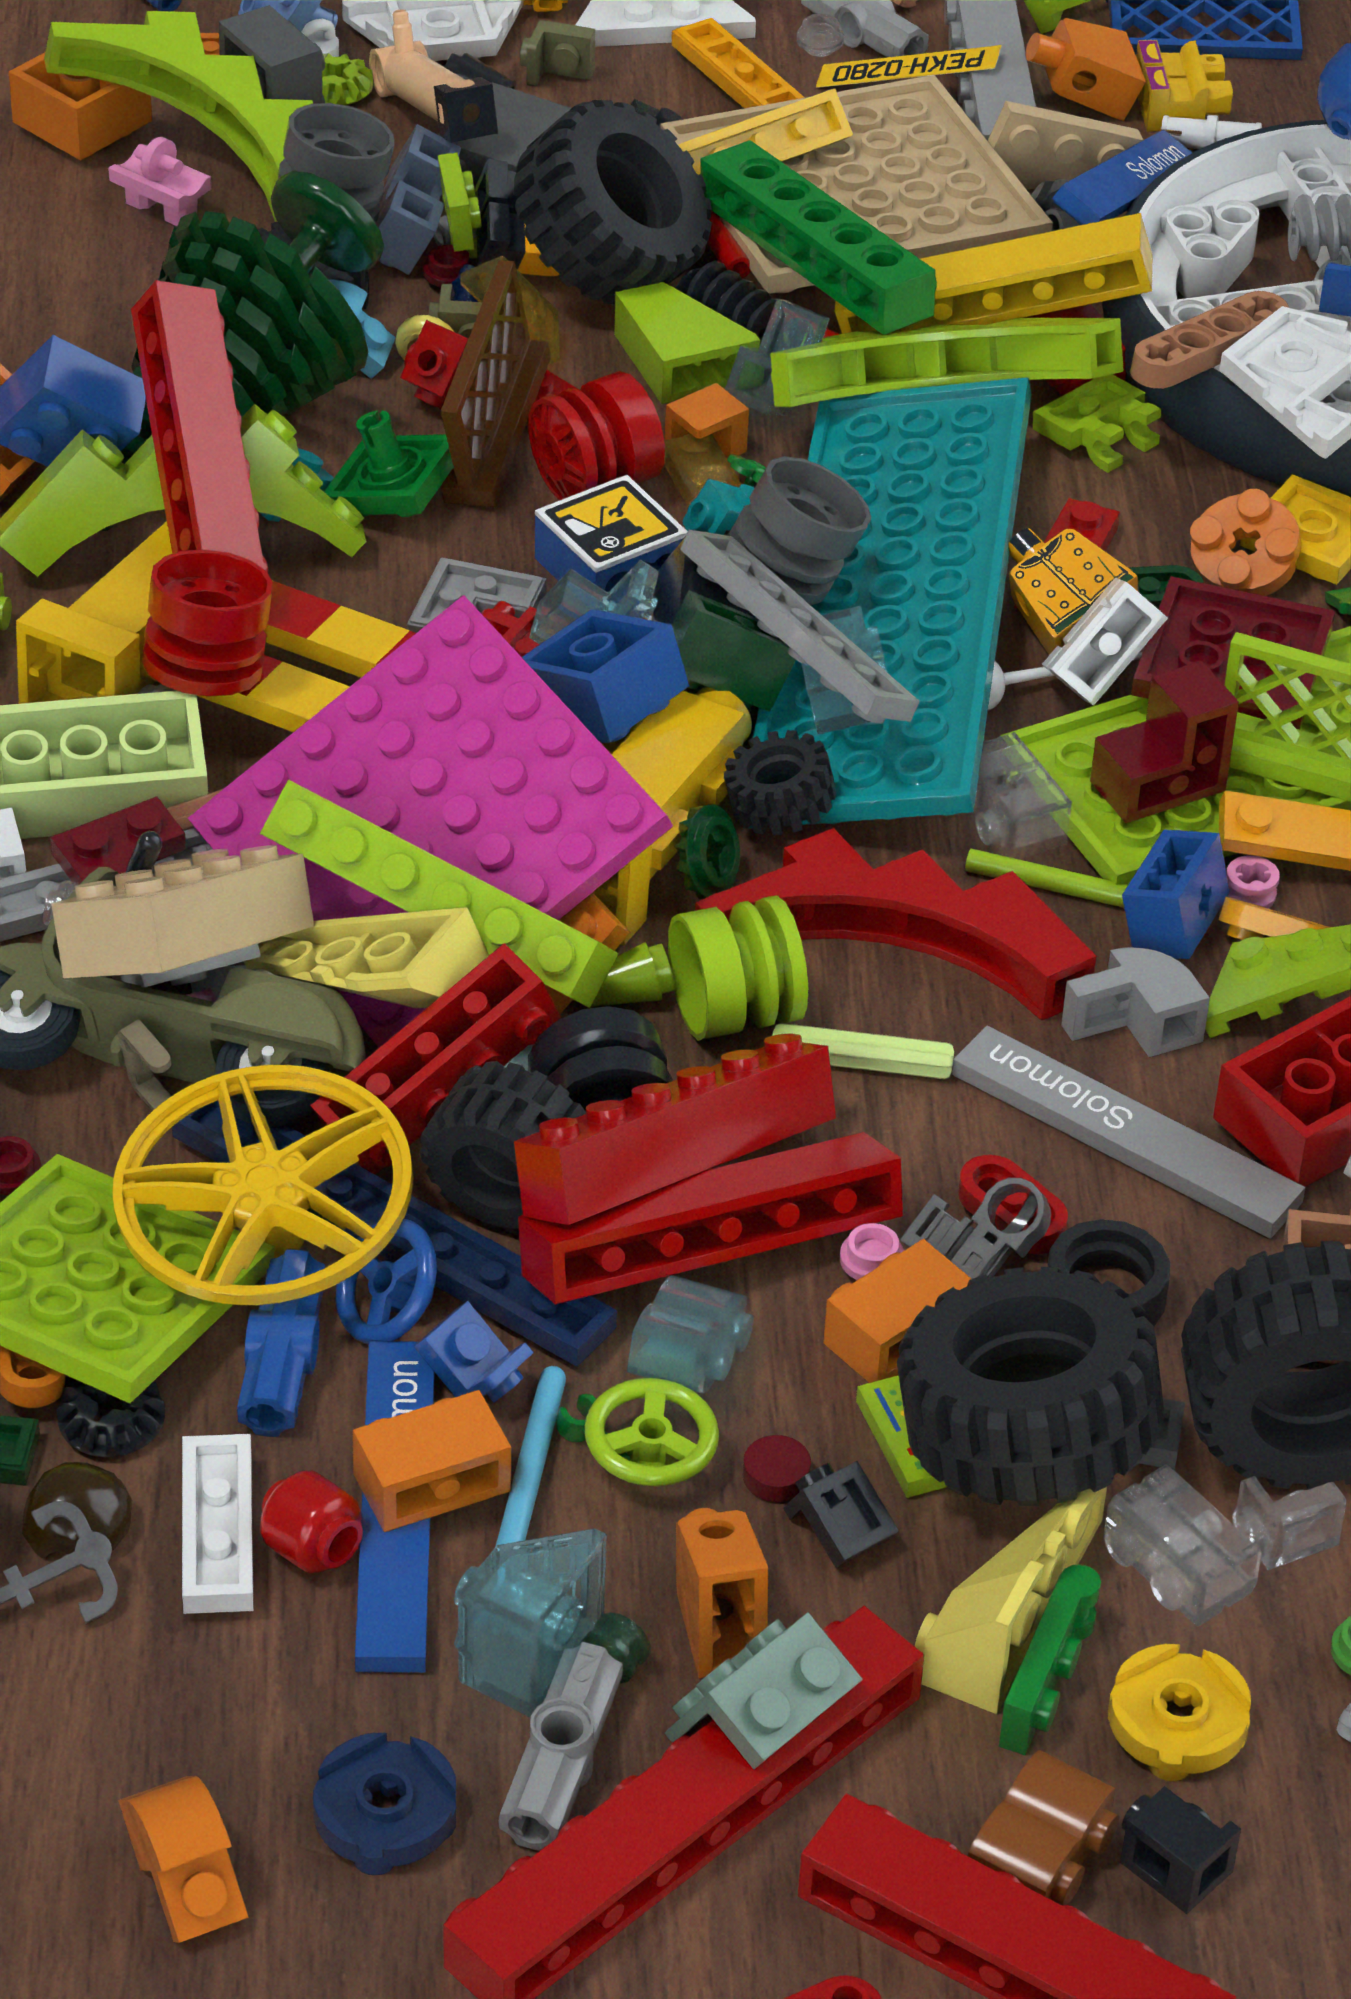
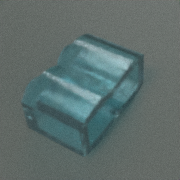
M670 1275L662 1284L654 1303H649L635 1325L627 1372L646 1378L666 1379L679 1383L692 1391L705 1394L715 1379L719 1381L726 1379L732 1364L734 1351L743 1353L747 1347L754 1320L752 1314L745 1313L747 1296Z

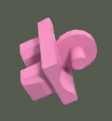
M164 137L153 139L148 146L139 144L125 163L120 165L113 164L108 168L109 181L125 188L126 204L137 209H149L157 202L163 204L165 221L175 226H178L181 217L195 211L197 213V199L211 190V176L184 165L182 161L176 159V145L173 141Z

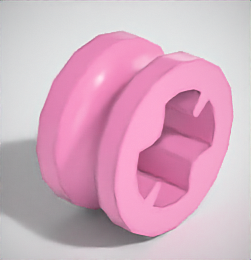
M1251 855L1237 857L1231 861L1226 871L1230 891L1228 897L1265 908L1272 907L1276 901V887L1279 884L1280 878L1276 865L1268 859Z

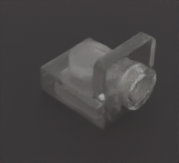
M1253 1476L1242 1480L1240 1483L1237 1508L1233 1511V1525L1242 1544L1247 1548L1252 1547L1266 1568L1270 1570L1338 1546L1347 1499L1332 1481L1309 1490L1294 1491L1283 1499L1273 1502L1257 1478Z

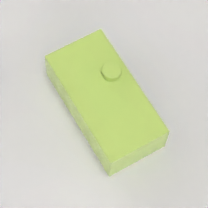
M165 691L0 705V809H13L20 839L54 836L156 796L168 808L208 794L207 770L197 695L186 694L180 691Z

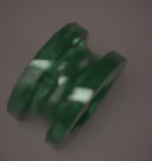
M613 1612L603 1614L595 1623L594 1630L589 1631L580 1642V1644L585 1642L605 1647L609 1655L622 1663L623 1674L620 1684L628 1682L637 1672V1665H642L651 1654L650 1641L641 1627L631 1619Z

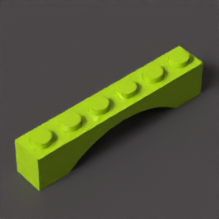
M289 779L260 832L261 835L297 854H303L304 858L407 912L467 907L489 955L505 943L545 985L589 1008L619 954L599 941Z

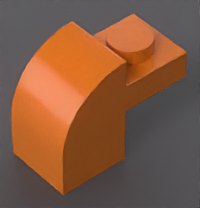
M185 1776L118 1800L140 1870L151 1871L173 1942L180 1943L249 1918L227 1848L232 1847L217 1806L207 1787L199 1777Z

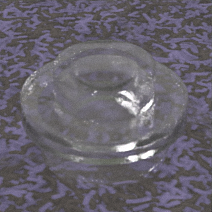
M813 14L807 16L802 21V26L797 30L796 41L807 53L823 57L832 54L843 46L844 32L840 28V22L835 17L826 14Z

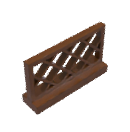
M498 261L441 409V416L454 467L441 485L444 503L496 508L526 427L531 406L536 400L551 359L548 341L530 340L514 261Z

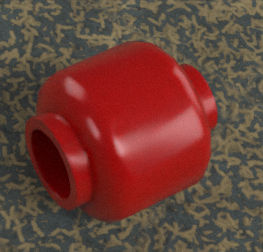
M313 1470L300 1471L276 1482L266 1492L262 1501L260 1533L267 1546L307 1573L323 1572L329 1568H338L345 1564L358 1549L363 1535L361 1525L362 1512L358 1501L353 1496Z

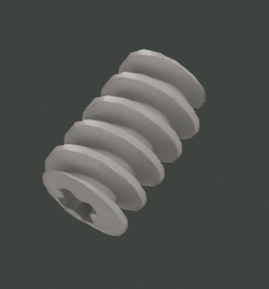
M1307 194L1298 196L1288 227V251L1292 261H1296L1301 246H1306L1311 261L1317 260L1321 246H1327L1331 261H1337L1342 246H1347L1351 258V196L1349 194L1340 195L1335 204L1331 196L1322 194L1317 198L1315 205Z

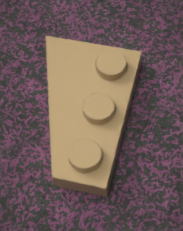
M1005 101L988 139L990 145L1026 190L1036 189L1044 181H1056V179L1072 180L1143 141L1139 130L1135 128Z

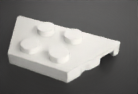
M342 0L343 21L381 48L394 45L392 14L396 10L403 9L408 12L409 22L412 25L413 41H421L423 43L428 58L433 61L448 60L452 53L460 56L468 53L479 59L480 57L497 55L523 6V0Z
M591 0L576 23V26L595 29V47L672 43V30L708 18H713L736 39L755 38L756 32L755 17L733 0Z

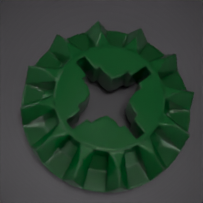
M715 804L690 808L687 820L679 822L678 829L681 841L674 846L680 853V861L676 868L678 871L685 873V889L694 891L698 899H705L715 893L732 888L740 864V843L735 826L723 808Z

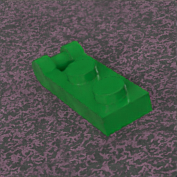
M1080 1564L1071 1565L1060 1574L1004 1702L999 1747L1026 1756L1036 1730L1049 1731L1060 1699V1692L1054 1690L1058 1678L1071 1679L1079 1659L1082 1640L1089 1637L1094 1631L1097 1612L1094 1605L1099 1599L1101 1579L1093 1568Z

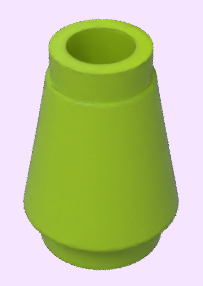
M644 942L618 955L591 1008L600 1005L608 1006L662 1000L663 993L674 991V979L662 943L648 947L647 943Z

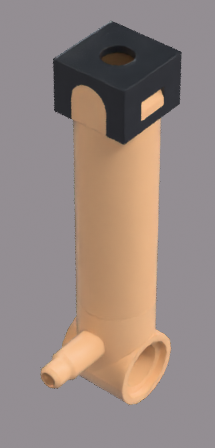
M403 9L394 11L392 14L394 45L371 49L369 66L373 72V85L377 94L380 97L396 95L438 122L440 136L451 143L498 134L493 84L482 77L465 80L428 58L423 43L421 41H413L412 25L409 22L408 12Z

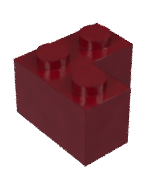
M1203 661L1152 676L1146 721L1095 737L1090 782L1125 823L1224 792L1227 786L1239 701Z

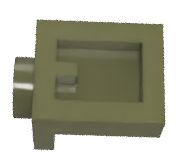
M539 20L531 38H524L520 51V65L527 67V85L537 86L543 72L590 80L595 70V29Z

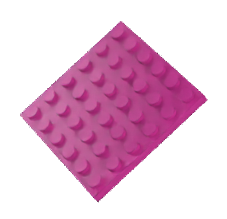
M465 595L451 604L187 818L213 850L228 849L229 856L238 855L241 858V850L267 845H277L278 855L297 854L260 834L289 779L557 920L572 910L673 827L667 814ZM304 858L313 921L408 913L398 906ZM337 990L355 1013L359 1025L378 1048L426 1009L412 1008Z

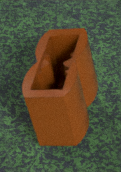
M1039 1749L1022 1768L1005 1799L995 1808L980 1829L968 1851V1857L995 1871L1010 1873L1031 1890L1060 1905H1068L1076 1895L1084 1877L1085 1867L1081 1864L1092 1851L1101 1855L1109 1846L1116 1832L1120 1819L1119 1815L1112 1812L1116 1788Z

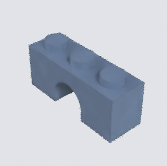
M418 124L391 166L384 187L383 199L380 201L379 218L376 222L384 243V250L379 262L388 267H394L410 275L436 233L444 203L439 201L442 190L437 155L458 152L459 157L461 151L460 146L449 142Z

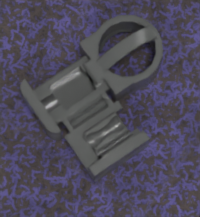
M1007 1178L997 1182L987 1191L981 1206L971 1219L964 1216L961 1222L946 1212L950 1205L934 1194L900 1238V1241L909 1248L920 1240L925 1239L971 1279L985 1274L988 1278H993L1012 1251L1021 1258H1024L1032 1246L1046 1234L1051 1224V1209L1048 1200L1032 1182L1023 1178ZM1017 1192L1029 1193L1025 1204L1014 1220L1003 1231L998 1230L995 1223V1215L1000 1202L1007 1196ZM1037 1210L1034 1222L1026 1230H1023ZM973 1223L977 1225L975 1229L971 1226Z

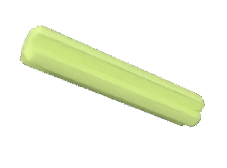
M787 1023L776 1024L773 1035L799 1034L804 1043L827 1045L829 1048L830 1066L936 1079H947L952 1073L954 1048L952 1044L947 1042Z

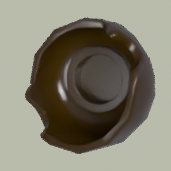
M64 1462L44 1472L29 1493L25 1503L22 1534L34 1552L41 1558H46L53 1552L65 1554L75 1552L76 1543L79 1540L71 1522L66 1518H53L44 1529L37 1526L31 1514L32 1511L49 1503L63 1501L78 1507L84 1514L92 1532H99L109 1539L112 1551L129 1532L131 1524L132 1499L124 1483L114 1473L89 1463Z

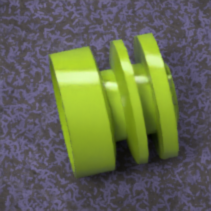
M779 896L761 898L756 901L755 906L749 901L733 905L729 922L724 913L717 907L680 913L672 917L668 930V954L675 984L674 992L682 1018L690 1034L698 1041L742 1031L746 1021V1013L751 1022L759 1029L774 1025L776 1019L780 1023H791L804 1018L808 1006V977L805 955L794 917L786 902Z

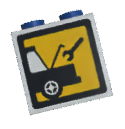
M624 475L535 510V559L587 610L594 609L608 612L656 592L658 570L685 538L688 531L628 475Z

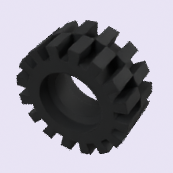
M787 730L785 738H779L777 731L768 732L769 740L761 742L758 736L748 740L750 749L739 746L733 751L735 759L728 758L725 763L726 771H723L733 814L736 819H739L740 825L745 829L753 826L754 833L763 835L766 829L771 827L773 835H783V827L791 826L794 833L803 830L802 821L807 820L813 825L820 820L818 811L827 814L832 808L830 800H835L837 793L828 753L825 750L824 744L820 740L815 742L814 736L805 733L799 739L797 731Z

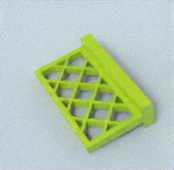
M1236 632L1230 643L1224 686L1239 701V704L1252 699L1267 719L1264 720L1237 712L1229 767L1351 802V743L1347 739V737L1351 736V722L1337 727L1322 708L1340 700L1351 714V664ZM1244 655L1265 661L1275 674L1257 681L1243 664ZM1305 673L1320 676L1330 687V690L1313 697L1298 677ZM1281 684L1287 688L1299 703L1284 711L1279 709L1266 692ZM1308 714L1323 734L1317 735L1296 729L1291 721Z

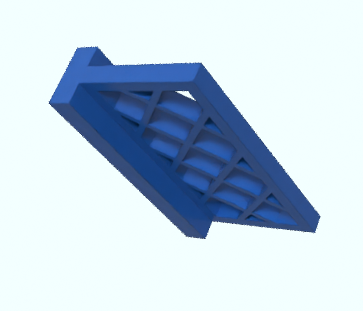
M1106 0V3H1109L1110 28L1125 31L1134 25L1147 34L1143 38L1129 37L1135 55L1137 54L1138 40H1157L1161 53H1180L1184 44L1196 40L1200 55L1222 54L1223 58L1301 60L1303 45L1298 0ZM1126 3H1134V4H1142V5H1140V6L1137 7L1136 9H1133L1132 7H1130V6L1127 5ZM1174 5H1190V6H1188L1187 8H1185L1184 10L1181 11L1180 9H1178V8L1175 7ZM1220 6H1232L1236 8L1228 12ZM1268 8H1284V9H1282V10L1279 11L1278 13H1274L1273 11H1271V10L1268 9ZM1157 10L1169 18V20L1158 26L1146 16ZM1203 11L1215 19L1216 22L1206 28L1193 18ZM1251 13L1263 21V23L1253 29L1240 19ZM1182 27L1194 35V37L1191 39H1178L1170 33ZM1228 28L1242 38L1237 41L1224 40L1218 34ZM1275 29L1290 39V42H1272L1265 36Z

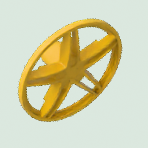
M294 1065L252 1066L230 1070L198 1081L177 1092L155 1108L138 1125L121 1152L113 1178V1204L118 1227L126 1246L144 1269L161 1282L187 1295L222 1304H274L300 1299L328 1289L351 1277L371 1262L391 1241L406 1215L413 1189V1168L409 1145L398 1120L379 1098L364 1087L337 1074L315 1068ZM293 1090L313 1093L337 1101L356 1113L335 1121L278 1150L254 1091ZM243 1094L260 1143L241 1147L230 1096ZM215 1101L219 1102L223 1120L222 1130L230 1163H177L142 1167L151 1149L170 1128L192 1112ZM383 1140L392 1161L393 1184L387 1207L373 1229L314 1188L358 1162L359 1154ZM135 1204L165 1205L166 1210L223 1213L196 1275H192L173 1265L155 1250L140 1228L135 1213ZM309 1208L313 1209L314 1211H316L317 1213H319L320 1215H322V1216L325 1217L326 1219L330 1220L331 1222H333V1223L336 1224L337 1226L331 1224L330 1222L324 1220L323 1218H321V1217H319V1216H317V1215H315V1214H313V1213H311V1212H309V1211H307V1210H308ZM238 1227L240 1233L226 1255L214 1281L208 1280L215 1263L219 1262L234 1228ZM348 1228L349 1230L363 1238L364 1241L360 1242L359 1240H357L356 1238H354L353 1236H351L343 1230ZM304 1240L323 1250L329 1246L346 1255L322 1270L295 1280L267 1285H232L240 1271L248 1269L263 1242L275 1246L274 1258L283 1255L286 1249L299 1250Z

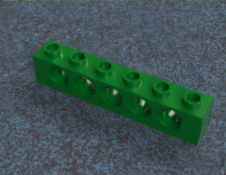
M749 140L700 158V174H702L706 184L704 196L710 199L711 209L714 213L881 334L891 333L934 316L935 291L937 288L936 270L760 146Z

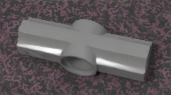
M801 0V4L807 7L809 11L833 24L836 35L848 47L854 48L866 44L885 57L923 54L928 50L929 35L918 26L896 14L890 0Z
M582 1642L573 1649H564L546 1698L531 1715L530 1738L499 1815V1829L510 1835L519 1846L540 1851L555 1840L559 1831L568 1821L580 1787L585 1785L592 1775L594 1750L623 1674L622 1663L609 1655L605 1647Z

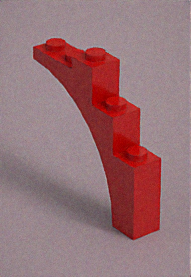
M834 828L784 847L782 868L765 873L725 891L715 893L697 901L695 904V911L717 907L724 913L729 922L733 905L749 901L755 906L756 901L761 898L777 895L786 902L791 911L801 940L848 939L884 943L933 955L970 970L1008 992L1041 1021L1063 1012L1067 981L1088 974H1094L1097 956L1013 871L989 881L978 883L974 887L963 891L923 849L873 869Z

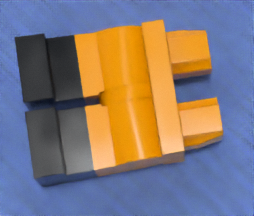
M488 158L475 187V197L478 198L481 217V228H477L476 231L477 269L495 271L498 261L502 260L514 261L516 272L520 274L539 276L560 275L552 266L546 267L539 258L541 255L535 244L530 245L524 234L526 225L524 220L518 219L515 208L516 200L519 198L514 195V177L516 172L508 171L507 161Z

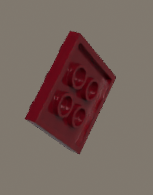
M1171 576L1159 610L1168 619L1145 645L1133 677L1131 695L1149 699L1152 676L1199 661H1203L1224 685L1230 643L1236 632L1324 656L1333 629L1335 611ZM1244 655L1243 664L1257 681L1275 674L1265 661ZM1305 673L1299 676V680L1312 694L1317 675ZM1283 684L1266 691L1281 711L1299 704ZM1252 699L1238 705L1239 713L1264 720L1267 719ZM1304 716L1291 721L1296 729L1300 730Z

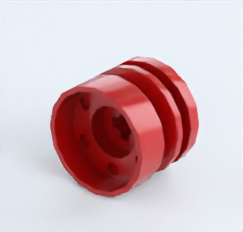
M618 371L589 381L582 385L580 390L569 388L556 395L551 394L533 402L528 415V434L532 454L540 475L551 493L559 501L624 475H628L637 484L660 475L665 464V442L661 422L654 404L644 387L631 374Z
M206 549L180 551L164 556L153 565L148 601V612L151 616L147 620L146 640L142 657V664L148 675L166 687L193 695L208 697L226 696L251 689L261 680L267 637L264 629L268 625L273 581L267 571L249 559L232 553Z

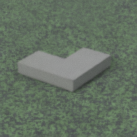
M440 558L407 623V630L417 633L463 595L480 613L484 609H492L499 601H506L514 608L515 617L520 618L530 606L536 609L540 608L546 595V578Z

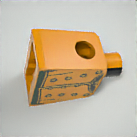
M1025 528L1014 535L1008 543L1010 556L1018 563L1009 573L1012 599L1049 655L1057 646L1063 647L1065 645L1064 637L1114 578L1126 581L1138 591V577L1131 569L1074 529H1064L1047 543H1044L1030 528Z

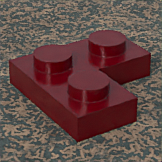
M158 796L50 837L51 854L75 886L80 885L98 867H109L119 874L125 873L136 843L144 832L154 831L162 838V848L156 861L186 850L185 832Z

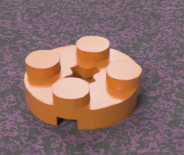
M1248 489L1241 494L1229 496L1216 502L1197 518L1190 527V552L1194 569L1203 578L1205 584L1267 596L1283 587L1296 570L1295 563L1299 557V552H1301V537L1298 524L1292 513L1283 504L1269 498L1268 494L1260 489ZM1240 539H1256L1254 543L1256 551L1253 554L1247 555L1243 550L1234 553L1231 549L1236 546V542Z

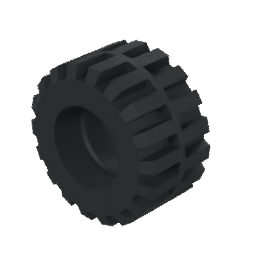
M498 1061L486 1062L483 1068L475 1065L468 1069L464 1076L459 1078L422 1132L420 1142L423 1144V1147L420 1149L421 1161L429 1166L426 1174L432 1183L437 1184L441 1188L439 1193L448 1202L456 1204L460 1208L461 1213L470 1219L473 1216L482 1221L484 1226L494 1230L497 1227H502L507 1233L519 1234L518 1216L523 1215L514 1141L539 1132V1124L544 1121L556 1118H576L586 1114V1111L580 1103L573 1102L568 1097L570 1093L560 1084L555 1086L547 1080L546 1075L536 1070L531 1073L526 1071L522 1065L510 1062L507 1067H504Z

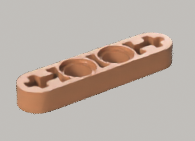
M1253 291L1140 341L1135 347L1130 374L1136 382L1146 387L1164 389L1174 386L1219 365L1222 352L1280 307L1289 308V306L1282 297L1271 292Z

